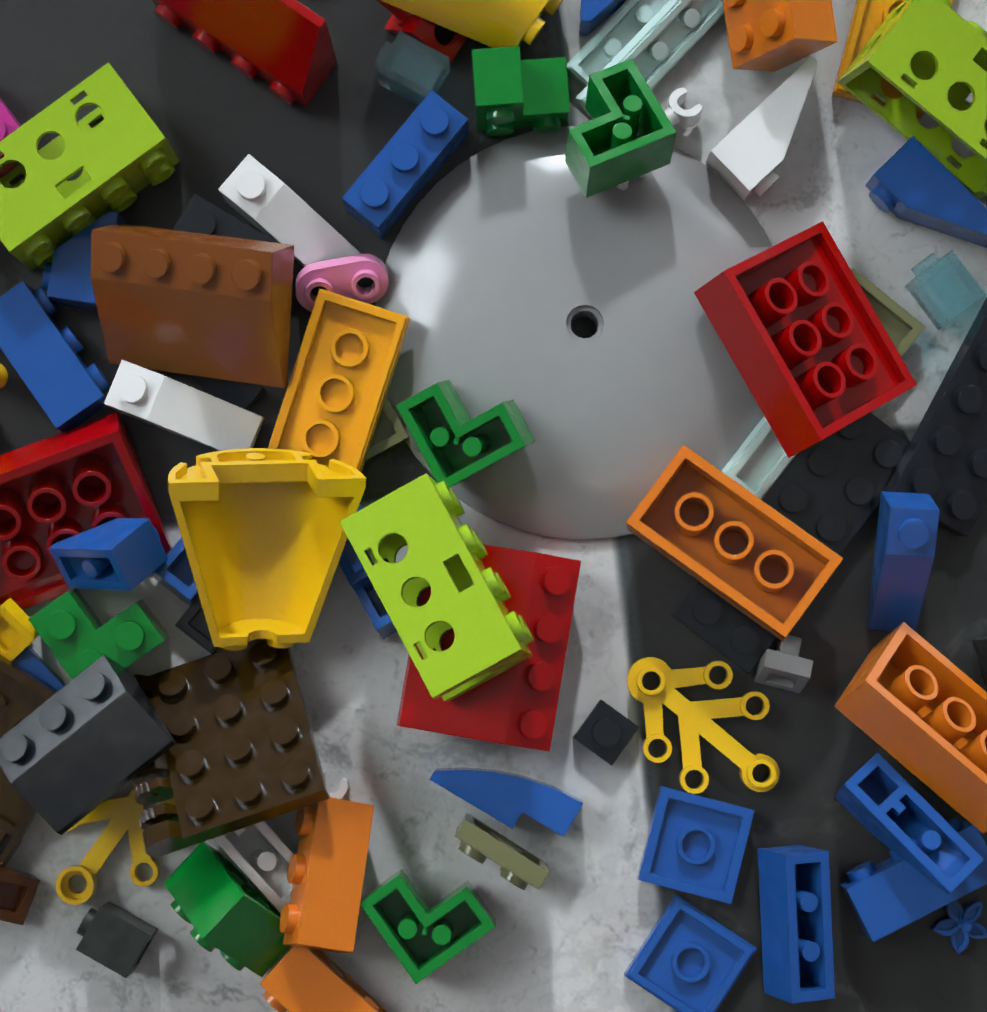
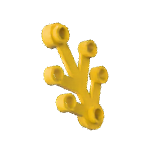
M655 657L642 658L636 661L629 669L627 687L633 698L643 703L646 739L643 742L642 751L648 760L654 763H661L666 761L672 753L671 742L664 736L662 704H664L678 716L683 767L679 774V783L685 791L691 794H698L703 792L709 783L708 773L702 768L699 735L740 768L741 781L747 788L756 792H766L777 784L780 770L772 757L762 753L752 754L712 720L744 716L751 720L764 718L769 712L770 704L768 698L763 693L751 691L737 698L690 702L675 688L707 684L712 689H724L731 683L733 678L731 667L723 661H712L705 667L671 670L667 663ZM714 666H721L726 672V678L721 684H714L709 678V672ZM650 671L655 672L660 679L658 687L654 690H647L642 684L644 674ZM753 696L758 697L763 704L761 712L756 715H751L746 709L747 700ZM654 739H661L665 743L666 751L660 757H653L648 751V746ZM759 764H765L769 769V777L763 782L755 781L752 775L754 767ZM691 770H698L702 775V782L696 788L688 787L685 782V776Z
M135 787L127 797L105 800L68 830L72 831L81 824L111 819L79 865H72L64 869L58 875L56 892L65 903L70 905L82 904L95 894L98 885L97 873L127 831L133 862L129 872L131 880L141 887L149 886L158 880L161 868L158 861L149 856L145 851L142 836L144 829H141L139 820L140 813L144 812L145 805L136 803ZM172 798L158 802V805L162 803L175 804V799ZM140 863H148L152 867L153 876L150 880H143L138 876L137 868ZM74 875H81L86 879L87 886L83 892H77L72 888L71 880Z

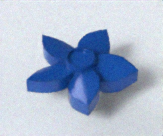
M953 901L945 905L948 917L937 920L931 927L938 934L950 936V943L958 955L967 948L970 941L969 937L974 939L987 938L986 928L975 922L981 915L983 902H972L963 910L957 901Z

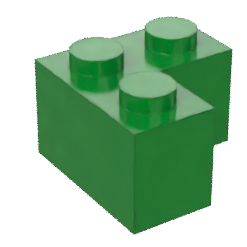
M520 46L472 49L477 131L486 130V134L490 136H505L514 133V128L533 127L534 132L550 133L560 130L561 125H569L570 103L566 57L521 60Z
M632 58L590 74L585 108L592 120L568 129L564 160L585 198L670 164L677 133Z
M450 380L437 382L396 405L437 483L444 480L449 488L536 442L514 400L502 402L470 419Z
M76 588L65 592L28 619L72 680L102 655H106L124 668H127L170 637L143 599L135 602L103 625Z
M205 841L201 842L165 880L164 885L175 899L170 905L182 919L194 926L190 931L194 940L209 952H212L215 948L219 949L223 958L238 971L246 967L260 977H263L290 948L288 945H283L285 933L280 932L281 913L255 890L246 878L218 850Z
M401 869L366 894L360 902L365 913L415 984L496 927L495 917L469 881L463 883L429 908Z

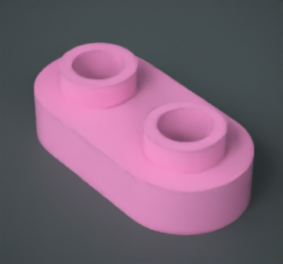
M357 254L312 263L305 266L297 275L295 283L296 297L301 306L311 312L317 296L311 293V290L317 286H322L330 292L371 304L380 300L387 292L389 286L387 268L381 259L372 254ZM364 277L371 278L374 281L371 286L366 288L360 287L357 282Z

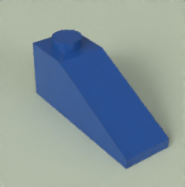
M914 136L882 165L866 183L865 186L871 191L869 193L870 199L883 212L889 213L891 211L899 219L987 248V208Z
M881 491L867 621L868 630L893 631L904 621L916 632L935 557L940 509L929 494Z
M878 752L834 796L869 833L948 895L984 861Z

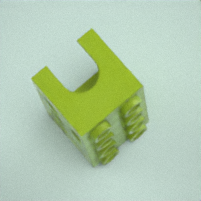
M905 0L888 14L837 83L905 139L909 140L914 136L978 199L987 196V32L980 25L972 21H966L951 9L952 5L949 0ZM882 78L886 79L903 95L898 99L887 97L881 89ZM972 92L973 101L970 105L965 100ZM873 94L884 103L883 107L871 98ZM917 108H921L939 124L935 128L923 127L917 120ZM953 136L974 153L967 158L958 156L952 148ZM948 157L960 165L959 169L947 160Z
M109 62L0 141V154H4V157L0 159V169L8 162L21 163L0 178V240L7 250L31 271L37 266L40 269L45 268L47 262L52 263L56 248L108 211L120 213L126 210L137 200L136 194L150 183L155 186L164 182L174 173L175 168L173 166L180 162L179 158L165 136ZM86 92V97L75 105L72 103L73 100ZM86 105L98 106L77 122V114L81 108ZM101 116L104 117V120L97 124L95 127H90V124L95 122ZM49 133L59 134V136L38 150V143L44 135ZM83 168L81 175L77 179L66 181ZM23 174L25 178L12 187L10 183Z
M425 473L339 522L431 697L438 699L442 696L445 702H450L533 656L527 644L533 642L534 638L522 616H518L515 611L509 612L504 601L511 598L509 591L497 572L494 573L491 567L485 568L481 559L486 557L488 553L476 531L471 530L467 523L462 525L458 517L464 514L465 510L454 490L449 488L444 480L437 483ZM408 545L406 556L396 563L398 551ZM365 551L368 552V554H369V556H370L372 562L374 563V565H372V563H371V561H370V559H369V557L367 556V554H366ZM431 587L430 599L426 604L419 607L418 598L420 593L424 589ZM453 629L455 633L454 642L449 649L442 651L441 638L447 631ZM415 645H417L419 651L421 652V654H422V656H423V658H424L423 660H422V658H421V656H420V654H419V652H418V650H417V648H416Z

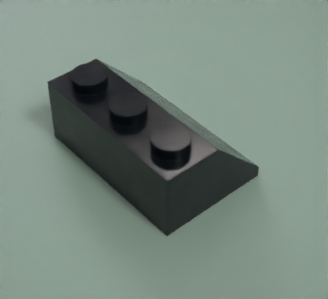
M102 655L0 737V766L10 784L56 833L63 835L174 746L176 742L132 672L106 655Z

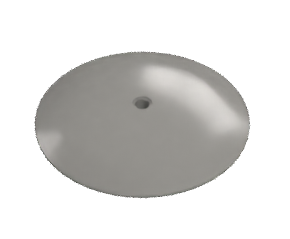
M561 126V129L555 132L537 133L531 131L505 139L478 152L442 178L418 203L403 224L393 243L385 263L389 286L385 295L375 302V306L411 318L386 396L409 436V440L405 442L432 477L434 476L396 405L437 382L447 380L451 381L470 419L502 402L514 400L536 442L451 487L458 499L481 514L524 532L551 538L573 540L609 539L633 534L627 530L626 521L683 444L722 471L763 418V412L694 292L721 272L772 247L764 229L738 194L710 168L675 147L673 148L670 164L646 173V176L643 178L639 176L629 180L626 190L623 191L614 186L585 198L564 161L568 129L575 126ZM580 317L589 318L596 325L597 332L590 338H579L571 330V323Z

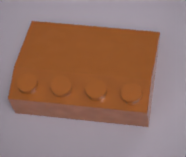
M121 223L92 229L90 278L109 364L120 365L121 360H125L151 370L278 388L287 387L294 245Z

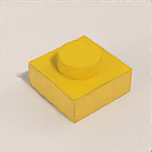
M9 598L0 605V655L12 662L39 636V633L28 620L30 617Z

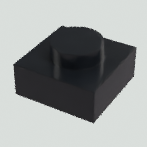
M600 699L573 738L612 766L637 732L639 726Z

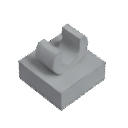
M787 635L783 642L777 643L775 651L766 649L757 664L754 682L800 694L811 677L813 660L798 657L802 638Z

